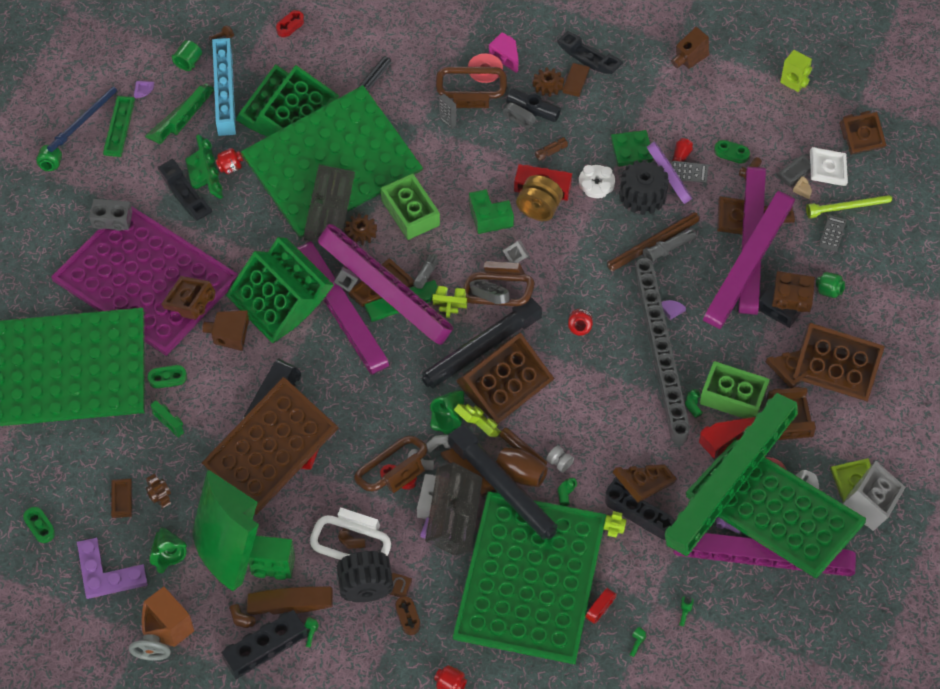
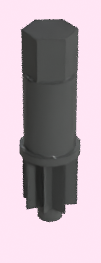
M430 254L423 263L413 284L416 288L422 289L431 273L435 270L439 261L437 254Z

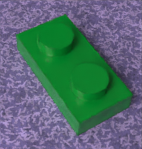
M156 400L150 404L152 414L175 436L179 438L184 434L183 422L178 416L174 417L170 414L171 412L165 404L161 405Z

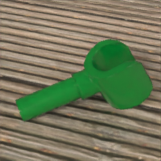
M685 596L682 598L680 606L682 616L679 626L683 627L687 614L692 610L694 604L693 598L690 604H686L684 602Z
M308 617L305 622V628L309 629L306 647L311 648L314 632L319 627L317 620Z
M640 627L632 635L637 639L630 653L632 657L635 656L640 644L646 639V632Z

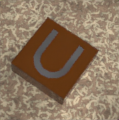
M392 573L394 588L390 595L397 597L407 596L412 578Z

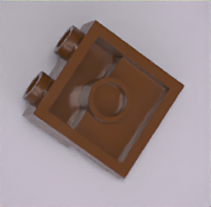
M865 111L860 113L859 116L847 115L839 123L843 138L847 140L850 155L887 146L877 112Z
M777 271L772 307L810 312L813 303L815 277Z
M180 276L161 305L164 309L179 312L182 317L196 320L199 315L205 313V306L215 298L216 291L210 281Z

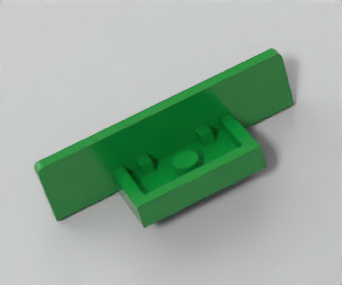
M198 134L196 139L199 151L185 159L191 185L196 190L208 183L209 192L222 199L223 188L219 182V172L216 169L215 157L211 150L212 144L208 139Z

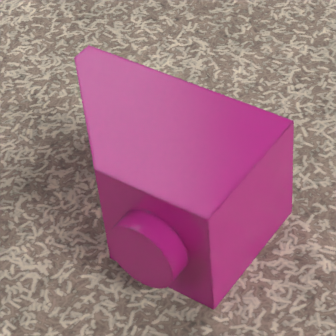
M502 32L489 44V54L498 57L503 65L517 72L518 53L516 41L511 36H507Z

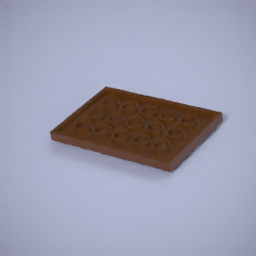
M283 377L207 456L202 464L208 470L257 501L254 513L257 515L339 427Z

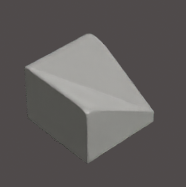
M521 240L502 250L511 263H518L530 256Z

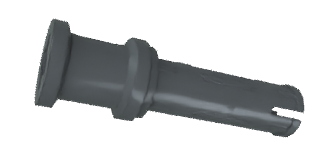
M689 228L665 242L658 241L655 246L643 249V255L654 263L656 259L666 257L673 249L696 239V232L694 229Z

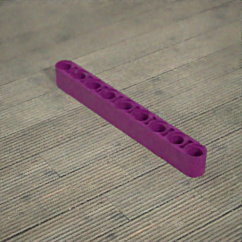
M747 166L742 250L764 214L766 168ZM761 261L739 298L738 313L758 314Z
M779 190L776 192L705 313L703 322L718 329L723 327L795 202L794 197Z
M328 224L318 239L319 244L432 341L440 345L444 344L452 332L453 326L339 228Z
M309 241L298 246L297 248L334 284L323 301L369 373L373 375L389 367L385 354L343 289L334 283V275L313 243Z
M705 533L688 556L673 550L677 556L803 571L752 538ZM842 549L822 573L853 576L856 570V553L851 550Z

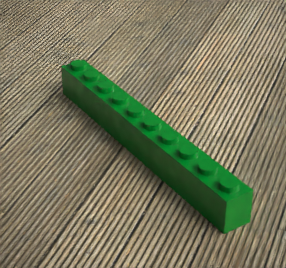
M776 393L773 398L767 401L763 411L756 415L755 421L745 429L741 439L734 443L730 453L723 457L719 467L712 471L708 481L700 486L699 492L689 500L685 510L678 514L674 524L666 529L665 539L668 547L685 556L690 554L798 415L797 402L779 393Z

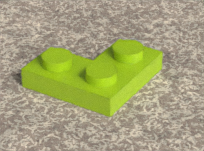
M458 404L454 409L466 422L476 424L488 436L497 437L501 431L497 428L498 424L490 418L487 419L479 407H472L469 404Z

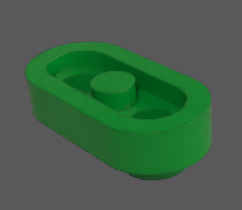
M720 140L714 147V153L719 158L736 163H745L749 160L750 150L746 146Z
M174 365L154 368L148 373L147 378L151 387L165 388L182 385L187 380V374L184 367Z
M38 507L27 509L23 519L35 539L40 543L50 542L55 536V530L44 512ZM34 517L38 518L36 521H31ZM43 532H48L47 535L42 536Z

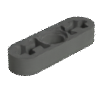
M482 279L470 282L471 294L495 304H504L510 300L509 290Z

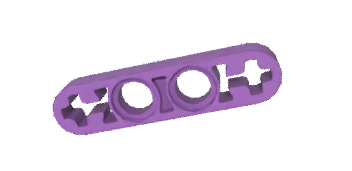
M654 141L648 145L647 149L658 166H662L664 172L668 173L669 183L681 201L686 204L692 200V196L657 143Z

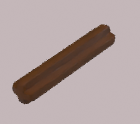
M505 427L500 432V437L510 446L534 455L547 466V461L509 428Z

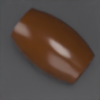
M503 448L496 460L515 482L525 486L540 487L548 472V467L540 459L516 448Z

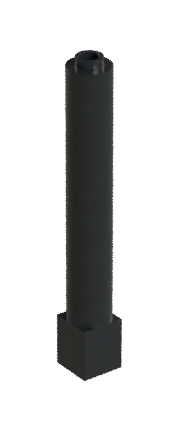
M532 297L526 304L512 307L511 313L422 373L423 383L426 387L435 388L521 328L525 330L541 319L542 307Z
M464 424L448 434V445L463 460L466 459L543 540L551 539L555 536L557 524L479 444V439Z

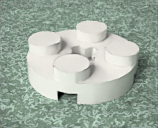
M601 165L585 166L579 175V188L589 197H605L615 187V176L612 173V169ZM599 179L600 182L595 184V181L592 180Z

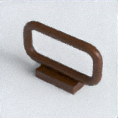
M444 67L438 71L436 76V90L440 96L445 94L449 98H453L456 108H489V98H499L504 95L507 89L506 73L498 67ZM445 74H497L500 77V88L497 91H446L443 89V76Z
M485 261L483 266L485 272L471 274L463 286L467 303L522 306L531 298L535 282L531 276L524 273L520 263ZM478 279L521 281L527 283L524 295L521 298L510 299L509 302L504 304H495L483 298L469 295L470 282Z
M405 436L359 468L354 475V481L366 491H377L387 485L389 490L395 493L425 471L421 459L428 451L427 445L415 436ZM412 443L420 449L416 454L414 453L385 474L379 481L370 484L362 478L364 474L404 445Z

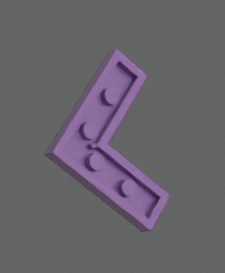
M93 538L77 542L87 599L148 585L144 564L103 573L98 539Z

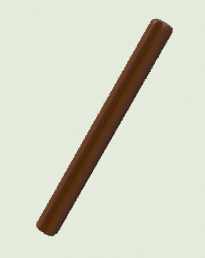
M693 212L607 262L608 269L615 271L641 256L643 249L655 246L658 241L665 242L699 222V215Z

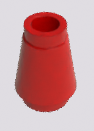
M685 138L677 141L672 161L684 162L693 150V143Z

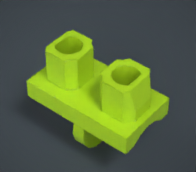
M438 286L436 294H433V305L440 306L439 312H446V318H450L451 313L458 314L459 308L467 309L468 303L465 289L456 288L455 295L452 297L447 296V287Z

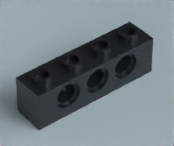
M292 610L281 614L272 623L264 624L255 633L245 635L238 643L228 645L221 654L234 678L238 679L307 638V630L295 611ZM280 630L287 631L283 635L277 634ZM262 641H268V644L264 646L259 645ZM245 651L251 652L248 656H241Z

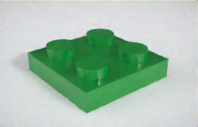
M647 130L611 134L618 167L627 166L628 164L633 165V162L637 160L639 163L643 160H648V163L654 161V158L647 149V146L650 145Z

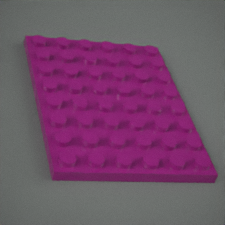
M131 206L132 217L129 230L98 229L51 278L53 282L99 312L143 308L145 342L167 356L229 291L239 274ZM180 276L210 281L216 291L215 298L205 306V313L199 315L196 320L182 317L179 312L164 309L161 305Z

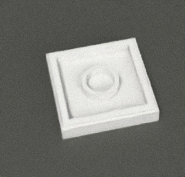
M815 147L810 149L811 180L846 186L848 183L846 153Z

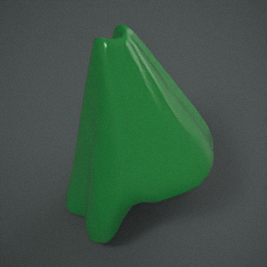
M456 390L432 400L430 404V410L432 411L430 426L433 430L450 434L462 425L463 418L454 411L458 404L464 405V392L462 390Z
M161 527L160 531L155 535L149 561L152 565L156 566L157 572L162 574L168 566L178 564L185 558L187 544L166 528Z

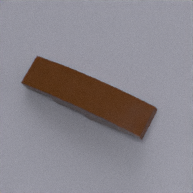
M331 586L294 587L249 593L247 613L249 615H257L270 612L272 615L294 610L296 614L330 608L333 607V588Z

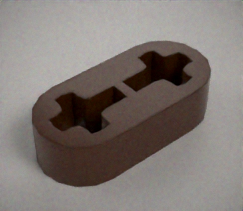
M406 596L398 598L395 606L402 630L407 635H415L420 630V619L414 602ZM403 603L408 606V613H405L404 609L401 608ZM408 618H411L414 628L407 626Z

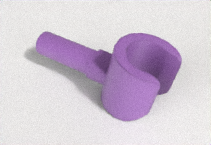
M719 517L715 520L716 527L730 529L740 534L741 531Z

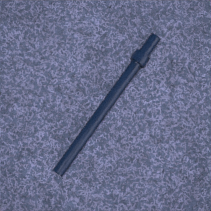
M111 87L63 133H59L47 147L48 151L53 152L59 145L62 146L73 132L117 92V89Z

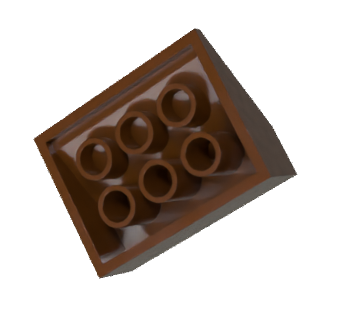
M809 323L802 340L793 378H798L810 369L812 373L801 381L868 402L885 346ZM814 345V357L811 359H805L804 356L811 357L813 355L811 349L806 350L807 346ZM831 352L832 358L824 362L823 359ZM821 362L822 365L816 370L812 369L814 365Z
M520 332L508 339L456 381L465 394L489 418L499 424L555 378Z

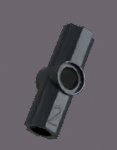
M513 88L508 93L506 103H514L531 112L534 116H540L552 122H556L561 113L560 107L543 101L541 96L535 93L528 95Z

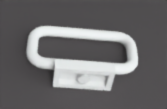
M341 507L338 517L327 515L318 519L310 536L311 547L316 552L339 560L350 554L322 546L318 543L322 527L327 523L380 539L383 542L381 552L385 553L386 556H388L391 548V541L388 535L378 531L380 528L378 519Z

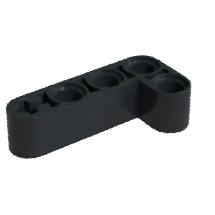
M278 358L271 367L243 419L283 377L295 387L296 381H299L301 378L300 370Z
M617 477L614 478L606 490L605 504L607 507L615 512L622 513L623 517L655 536L666 540L665 531L675 522L672 516L645 500L637 502ZM611 496H617L618 498L613 499ZM627 506H634L635 509H630ZM645 516H651L652 519H647Z

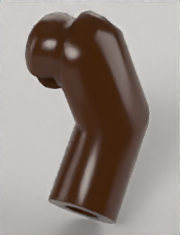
M755 157L749 167H760L761 159ZM742 167L739 171V176L744 177V179H746L747 170L745 167Z
M343 528L339 530L338 539L346 548H366L365 538L354 539L349 534L348 529Z
M239 604L229 607L236 626L249 628L255 625V617L242 614Z

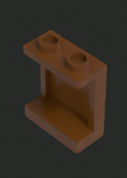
M793 387L783 390L777 388L768 391L766 401L773 398L776 393H779L797 402L798 415L778 440L814 437L816 426L815 421H811L806 387Z

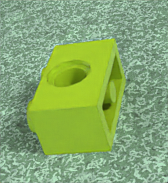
M793 50L784 61L780 83L797 92L802 87L806 88L810 81L808 76L812 71V59Z

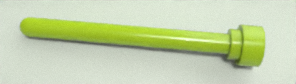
M887 195L822 206L811 203L806 205V213L809 219L817 218L818 215L825 212L890 203L892 197Z

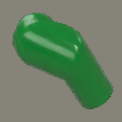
M692 389L686 396L685 406L695 418H698L703 413L697 406L701 394L697 389Z
M566 479L558 487L561 506H568L570 504L568 495L577 486L576 479Z

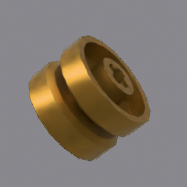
M539 175L530 176L525 181L523 189L517 197L516 204L519 210L527 217L538 221H549L553 218L557 206H559L562 200L563 192L557 183L547 177Z

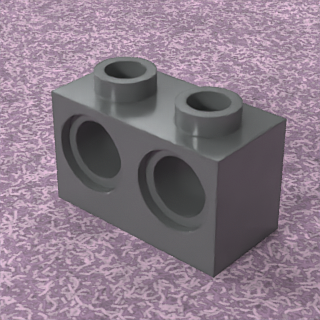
M93 199L89 216L92 228L114 229L117 231L129 230L132 217L130 201Z

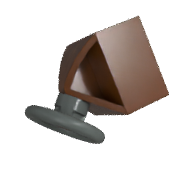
M164 586L144 601L142 609L143 640L135 641L129 645V652L137 658L151 661L166 659L171 654V650L167 645L175 647L194 632L190 614ZM139 647L143 652H139L135 648Z

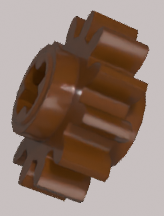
M546 67L545 72L539 69V73L534 74L533 87H535V92L541 91V96L548 93V96L551 97L552 93L558 95V90H563L564 78L561 77V72L555 73V68L549 71Z
M358 214L357 219L351 216V222H345V234L350 239H353L356 244L360 241L363 246L364 241L371 243V237L376 238L377 225L374 222V218L368 220V215L361 218V215Z
M155 473L145 478L148 485L146 492L153 503L158 502L162 509L170 505L169 495H171V491L164 479L159 480Z

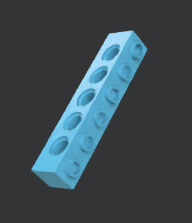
M230 38L212 39L218 136L236 135Z

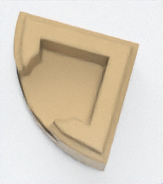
M801 176L793 188V192L810 199L812 189L808 183L809 181Z

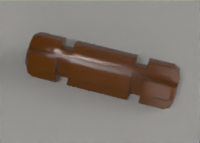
M562 137L557 140L558 142L554 141L543 147V150L535 151V157L541 161L546 158L545 156L549 157L560 151V148H566L568 142Z

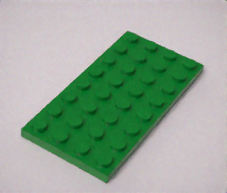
M736 439L685 492L687 498L691 499L693 496H696L700 486L708 481L712 471L719 467L723 457L733 449V445L737 441ZM766 457L763 458L718 516L816 579L866 523V518Z

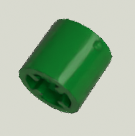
M185 40L175 54L172 55V61L178 68L191 71L201 57L202 50L194 42Z

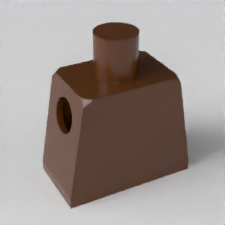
M697 26L677 44V56L671 60L673 66L679 68L683 64L690 69L709 56V37Z
M248 311L217 312L214 322L204 321L203 333H212L213 343L216 345L243 351L249 324Z

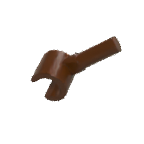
M226 25L222 28L221 32L209 36V39L211 41L224 35L226 38H232L234 33L231 27Z

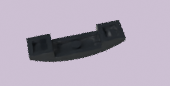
M567 31L557 40V43L565 52L595 71L612 74L623 64L622 60L610 53L605 56L583 44L582 38L570 31Z
M174 159L157 167L171 192L196 221L212 213V209L203 197H199L184 177L183 171Z

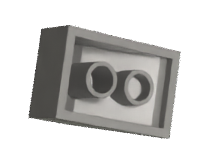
M875 461L848 494L843 504L865 517L866 523L864 525L874 531L888 519L906 487Z

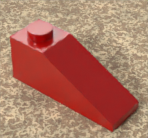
M755 417L719 422L711 427L707 426L700 432L699 443L715 459L735 439H741L745 429L755 421Z

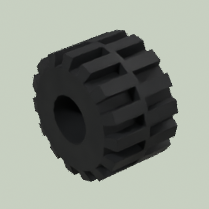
M637 160L633 162V165L628 164L626 169L623 170L619 191L620 201L624 202L626 209L631 207V212L641 211L640 214H645L646 211H649L651 214L655 213V208L660 210L662 204H665L669 184L668 173L664 172L662 166L658 167L656 162L648 163V160H643L639 163Z
M378 551L355 552L338 561L336 566L340 596L344 600L356 603L370 602L384 598L393 591L390 560L385 553Z

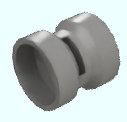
M557 445L548 454L546 461L552 465L555 464L557 469L564 473L572 465L574 457L569 453L566 454L564 449Z

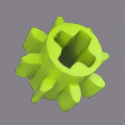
M613 511L611 516L606 515L603 529L608 530L607 536L617 538L618 533L623 534L626 519L622 518V513Z

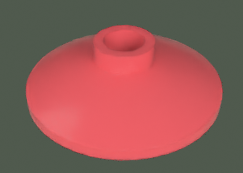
M492 54L476 55L468 64V67H498L503 70L501 60ZM469 74L474 80L481 83H490L499 78L497 74Z

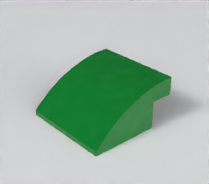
M275 64L240 111L236 121L268 137L335 101L339 95L297 65L288 73Z
M277 237L268 252H253L226 296L240 311H248L249 320L271 343H275L306 319L326 297L334 284L287 238Z
M208 470L192 530L193 540L200 558L209 571L223 585L234 591L243 584L259 524L253 521L257 501Z

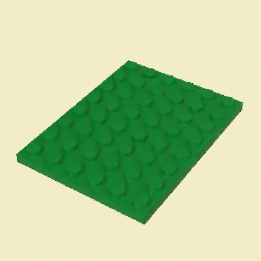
M363 85L241 151L244 160L300 239L319 229L323 209L334 211L333 221L381 194L382 187L408 175H415L423 169L422 165ZM331 173L341 175L337 200L335 201L326 199Z
M143 308L0 321V426L145 413V322Z
M488 491L454 629L453 640L576 665L606 514L534 500L557 524L555 536L551 539L543 540L499 493Z

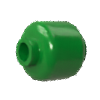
M44 145L38 152L36 158L37 165L44 171H55L60 165L62 152L59 148L50 152L47 149L49 145Z
M824 272L821 277L817 278L816 287L820 295L837 298L844 292L845 281H843L842 276L839 274Z

